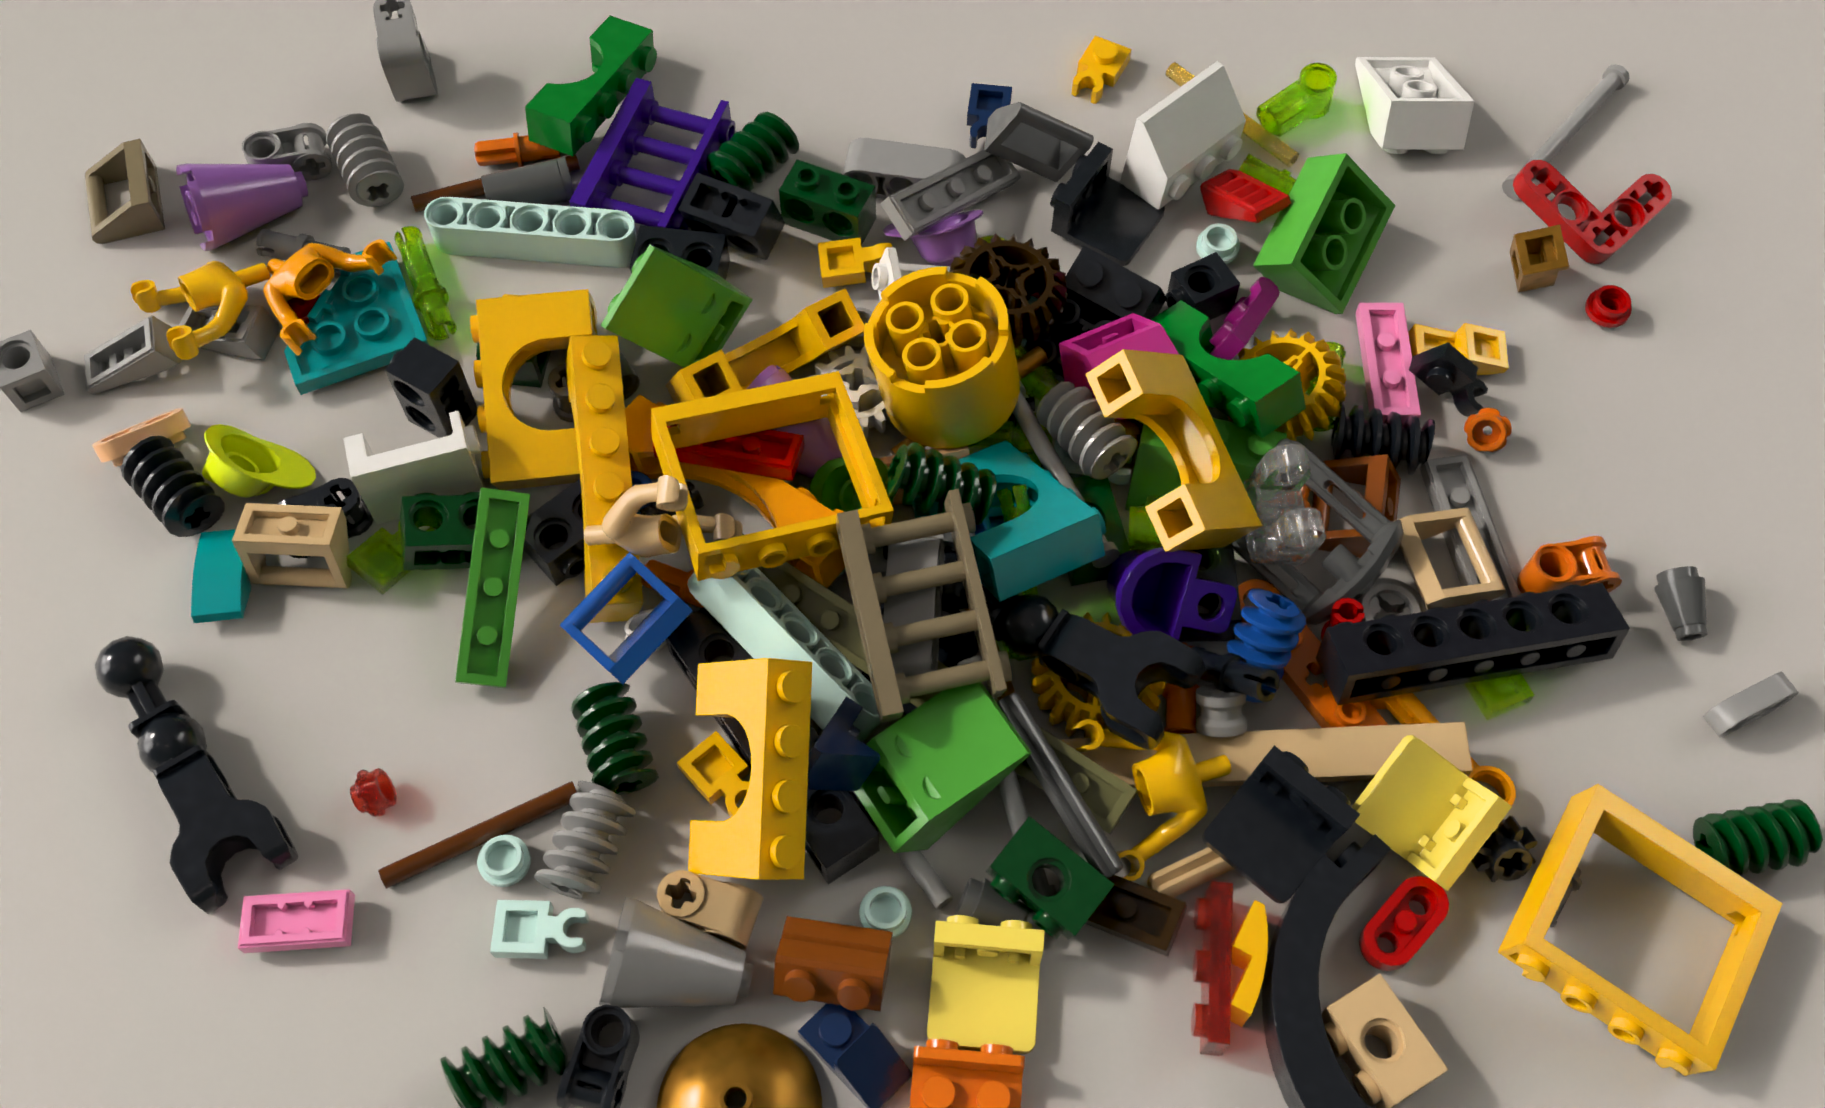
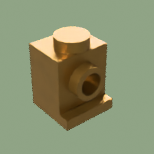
M1560 225L1514 234L1509 253L1518 292L1554 286L1558 272L1569 268Z

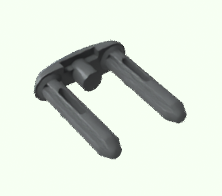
M1285 438L1276 445V452L1281 464L1368 540L1370 546L1360 559L1343 544L1338 545L1322 562V566L1338 581L1331 589L1328 588L1325 592L1320 591L1255 530L1234 541L1233 550L1284 597L1295 603L1305 615L1306 624L1317 625L1331 618L1332 607L1336 601L1342 598L1357 600L1370 589L1385 571L1398 550L1404 535L1403 526L1400 519L1396 521L1388 520L1363 498L1357 490H1354L1301 442ZM1330 485L1335 486L1360 508L1366 516L1362 519L1358 518L1326 490L1327 487ZM1264 554L1269 556L1298 583L1297 588L1290 589L1260 562V557Z

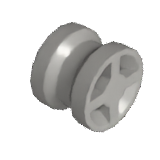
M1214 684L1201 686L1196 689V702L1201 706V714L1196 718V731L1198 733L1211 737H1232L1247 731L1246 718L1241 714V706L1246 703V694L1237 691L1226 693L1216 689Z

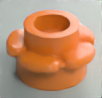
M1482 408L1478 414H1472L1468 417L1464 425V431L1468 436L1467 442L1473 449L1495 452L1506 445V438L1511 434L1512 426L1506 416L1502 417L1499 410ZM1490 426L1492 433H1484L1483 428Z

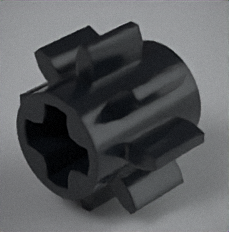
M1510 815L1506 820L1503 819L1500 822L1498 828L1490 835L1471 862L1478 872L1485 871L1491 882H1496L1499 878L1505 881L1516 880L1524 876L1530 870L1532 864H1535L1536 860L1529 849L1534 848L1538 842L1527 826L1521 827L1516 819Z

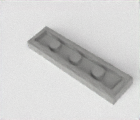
M984 149L888 196L881 203V206L903 240L906 241L1012 186L1021 176L1011 162L986 152Z
M1468 454L1430 459L1421 464L1419 470L1434 511L1458 508L1470 509L1506 589L1504 595L1493 600L1520 595ZM1454 528L1443 532L1461 586L1481 584L1457 529Z

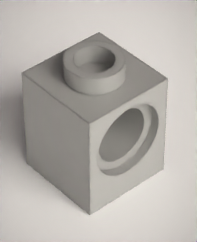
M31 330L0 341V389L20 412L65 395L50 354Z

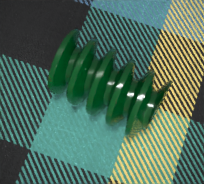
M761 112L753 122H748L742 131L736 132L730 141H725L718 151H713L709 154L706 162L708 173L711 178L751 192L754 188L753 181L756 183L763 182L765 172L773 173L777 169V162L780 164L787 162L789 159L788 152L796 154L799 151V142L794 131L783 119L770 112Z
M914 442L908 446L906 444L902 445L896 452L888 469L885 489L889 499H893L899 488L903 489L902 503L906 506L911 505L917 495L921 496L920 510L925 513L931 509L935 501L939 502L937 514L946 512L944 502L948 491L959 489L962 504L970 503L975 524L979 525L987 516L992 505L997 481L995 474L989 469L978 471V468L973 463L965 462L960 464V461L952 455L943 458L942 454L936 449H929L925 452L924 447L920 443Z
M609 682L590 687L579 694L572 702L571 711L577 720V732L583 738L581 746L585 755L588 756L586 764L589 771L593 773L592 783L603 786L618 795H624L649 787L657 781L659 776L655 769H643L651 764L653 756L650 751L640 750L647 744L648 740L644 733L635 732L643 724L640 716L631 714L637 708L635 699L623 697L629 691L630 685L622 684L621 682Z
M1788 799L1782 803H1766L1762 807L1749 806L1743 810L1732 809L1727 810L1723 814L1710 813L1703 818L1696 819L1693 825L1695 847L1741 877L1748 872V869L1752 873L1760 874L1766 871L1768 866L1773 870H1782L1787 866V863L1796 867L1803 866L1807 862L1809 853H1816L1821 848L1823 841L1821 828L1815 814L1800 799Z
M543 1007L544 1024L541 1026L529 1015L523 1017L524 1034L518 1036L508 1025L502 1027L504 1045L500 1047L487 1035L482 1037L483 1055L477 1057L467 1046L461 1048L462 1066L458 1068L446 1056L440 1059L448 1086L461 1108H487L486 1098L497 1108L503 1107L507 1104V1087L517 1097L527 1094V1076L539 1087L547 1084L548 1065L559 1076L563 1075L568 1064L567 1051L560 1033L545 1007Z

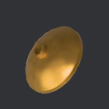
M747 1023L730 1024L714 1028L686 1045L666 1071L657 1099V1108H728L726 1106L728 1096L735 1091H740L747 1096L746 1103L742 1108H822V1095L818 1077L811 1062L801 1048L776 1030Z

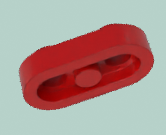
M1414 876L1403 881L1362 929L1359 937V947L1364 959L1370 965L1382 971H1395L1404 967L1446 918L1449 910V900L1444 889L1432 879L1424 876ZM1409 901H1417L1422 904L1425 914H1415L1409 907ZM1377 939H1388L1393 945V952L1387 953L1381 950Z

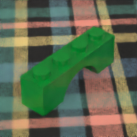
M609 15L589 37L592 71L594 74L573 83H546L525 106L529 141L570 156H574L585 143L590 142L600 125L606 119L612 117L616 107L628 94L635 79H641L654 68L657 60V51L654 48L652 29Z
M1180 300L1151 319L1162 325L1178 353L1184 356L1206 405L1212 408L1216 407L1227 414L1239 427H1246L1263 438L1306 409L1300 372L1269 353L1246 360H1226L1210 355L1215 346L1209 342L1213 336L1209 317Z

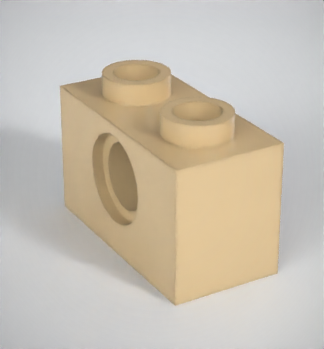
M1381 974L1376 975L1330 1004L1321 1013L1327 1038L1336 1057L1341 1056L1354 1074L1352 1082L1356 1091L1370 1106L1393 1108L1449 1070ZM1366 1035H1374L1385 1043L1388 1051L1387 1059L1377 1058L1369 1052L1365 1044Z

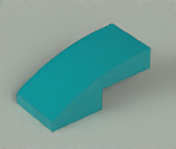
M236 529L201 532L192 580L191 617L194 623L244 618L252 586L232 542Z

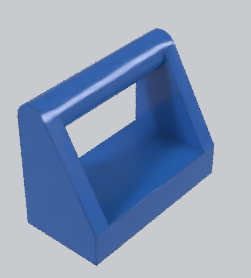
M629 552L564 619L560 626L619 682L624 684L693 610ZM637 573L664 599L608 656L582 630Z

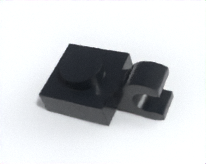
M1449 342L1412 357L1409 371L1438 395L1450 392L1457 410L1462 415L1468 417L1472 414H1477L1483 408L1475 400V397L1486 394L1488 388L1483 381L1476 378L1478 367Z

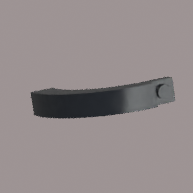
M1376 834L1363 847L1356 841L1351 843L1335 862L1324 854L1309 871L1293 895L1272 937L1262 986V1016L1266 1046L1272 1069L1288 1108H1369L1347 1080L1327 1038L1319 1000V967L1327 931L1340 905L1379 866L1391 850Z

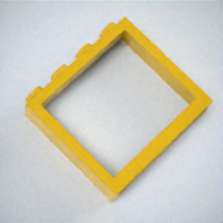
M839 371L651 408V435L663 475L672 476L679 483H683L686 486L687 484L675 451L677 448L828 418L862 509H858L860 523H870L871 528L892 523L894 509ZM678 424V426H675V427H670V428L667 427V426H670V425ZM689 490L686 509L684 511H675L697 581L709 578L725 579L740 571L757 567L774 568L788 560L805 556L822 557L836 549H841L836 529L837 514L706 543Z
M1596 784L1571 796L1498 953L1522 968V976L1533 981L1543 982L1560 993L1561 1000L1572 1009L1582 1013H1590L1607 1024L1608 1031L1617 1039L1629 1044L1638 1045L1655 1056V1062L1661 1068L1672 1067L1682 1075L1687 1076L1716 1070L1783 903L1600 784ZM1593 833L1734 924L1689 1034L1544 939Z

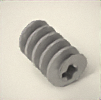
M353 113L341 116L332 122L326 133V142L350 197L358 204L367 207H379L396 200L403 192L404 183L396 165L393 163L394 161L379 128L373 125L370 116Z
M1069 381L1060 382L1042 398L1036 412L1038 422L1048 430L1051 437L1058 441L1060 447L1069 453L1070 458L1080 465L1081 471L1094 480L1108 478L1121 469L1135 453L1137 440L1131 435H1126L1125 427L1119 422L1115 423L1114 418L1104 417L1097 399L1093 398L1092 391L1085 386L1075 388V385Z
M578 781V786L582 792L572 794L569 802L574 811L563 813L561 817V824L566 830H559L552 837L553 844L559 850H548L543 856V861L550 869H541L536 871L535 879L545 887L575 899H582L584 892H601L602 887L591 878L592 873L609 874L610 867L599 859L600 855H617L619 848L610 842L608 837L609 835L625 836L627 833V829L616 821L617 817H634L636 813L618 794L603 786L587 781Z

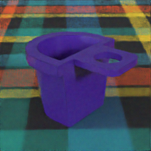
M1155 548L1153 550L1132 549L1121 554L1112 563L1107 574V588L1110 597L1116 603L1115 606L1121 624L1131 635L1144 631H1161L1178 641L1182 627L1215 633L1225 632L1230 624L1237 599V590L1226 583L1196 578L1202 554L1190 550L1165 552L1163 548ZM1208 593H1217L1222 602L1219 613L1211 619H1202L1197 610L1200 599Z

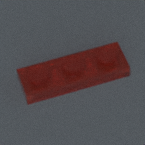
M1211 881L1204 898L1197 897L1194 912L1195 930H1203L1202 950H1195L1193 959V982L1201 983V1003L1193 1004L1191 1034L1194 1037H1200V1054L1222 1056L1230 1045L1233 883Z

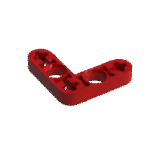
M1543 160L1528 162L1515 176L1513 181L1514 191L1518 197L1549 227L1560 225L1564 242L1580 258L1591 264H1601L1609 259L1672 199L1671 187L1665 179L1656 174H1645L1600 212L1556 168ZM1536 178L1540 184L1535 185L1531 180ZM1648 192L1653 198L1642 206L1637 200ZM1553 193L1555 197L1550 201L1547 197ZM1558 204H1565L1572 208L1576 216L1575 220L1563 217L1559 212ZM1615 211L1626 213L1631 219L1632 227L1619 223L1616 219ZM1604 231L1609 238L1598 246L1593 240Z

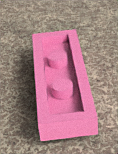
M1359 303L1355 314L1369 412L1373 408L1380 409L1383 423L1392 411L1400 414L1402 425L1410 415L1420 418L1421 411L1415 375L1409 371L1412 354L1404 303Z

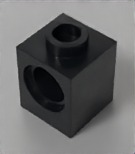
M1217 252L1171 272L1166 294L1167 306L1170 308L1181 300L1208 316L1209 320H1212L1231 311L1237 298L1240 282Z

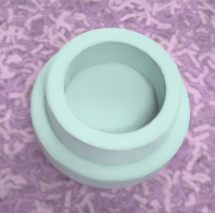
M1221 223L1208 226L1200 233L1196 243V250L1201 258L1217 252L1225 264L1232 262L1237 257L1240 249V242L1235 230Z
M500 835L487 841L480 850L477 859L478 870L486 882L496 887H508L518 883L525 877L531 864V855L526 844L518 837L512 835Z
M891 886L877 887L868 892L863 898L859 909L860 921L864 928L893 932L892 939L896 938L909 927L912 918L911 903L908 897L897 888Z

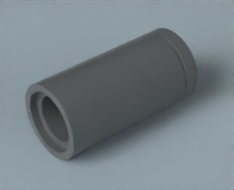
M565 157L481 176L487 200L551 205L570 200L574 193Z

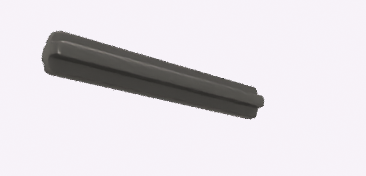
M1012 693L997 702L998 706L1032 752L1025 760L1087 862L1107 879L1121 871L1123 862L1021 696L1017 693Z

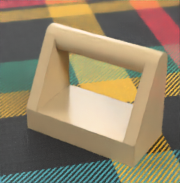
M245 504L232 542L253 584L328 588L350 587L352 574L347 521L342 507ZM265 554L325 557L329 569L267 566Z
M1469 508L1413 514L1400 518L1404 535L1399 546L1427 610L1434 607L1449 608L1468 605L1482 599L1493 600L1506 593V589ZM1456 528L1481 584L1442 589L1421 540Z

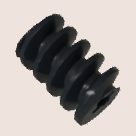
M1339 403L1341 410L1338 417L1334 419L1331 435L1334 460L1340 459L1346 449L1351 450L1352 458L1362 457L1364 453H1369L1370 456L1388 454L1395 469L1401 460H1406L1409 475L1415 473L1420 463L1424 464L1427 461L1435 435V420L1428 419L1423 427L1420 428L1419 418L1410 415L1402 426L1400 414L1392 411L1383 423L1380 409L1373 408L1366 419H1364L1362 406L1355 404L1346 416L1344 403Z
M150 436L132 447L124 457L121 466L122 477L146 506L152 510L157 519L163 523L170 534L178 537H190L200 534L212 527L224 513V501L219 495H215V491L208 483H204L205 480L201 474L194 471L192 464L184 459L179 449L174 448V444L169 438Z

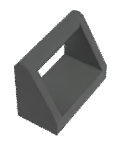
M1017 102L997 108L988 118L985 151L1054 182H1058L1078 161L1080 156L1091 148L1094 136L1024 103Z

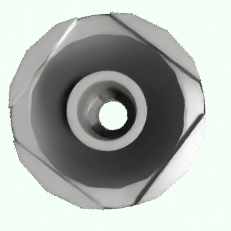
M625 898L599 1005L608 1004L620 1008L733 1006L737 995L747 997L754 965L745 963V951L637 899Z

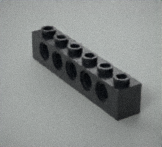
M1603 583L1584 586L1569 585L1560 590L1541 593L1526 592L1516 597L1492 601L1482 599L1468 605L1449 608L1434 607L1419 613L1400 616L1390 614L1380 619L1357 623L1342 622L1333 627L1326 628L1316 659L1337 705H1344L1612 659L1630 627Z
M704 607L688 616L666 639L670 654L696 692L698 664L711 663L712 660L719 656H729L732 658L731 661L754 659ZM714 717L751 771L750 745L746 732L736 718ZM811 725L809 751L819 738L818 733ZM807 789L805 851L829 885L880 851L879 829L864 806H858L849 793L850 791ZM827 808L837 809L843 814L838 821L831 824L821 823L816 819L818 813Z

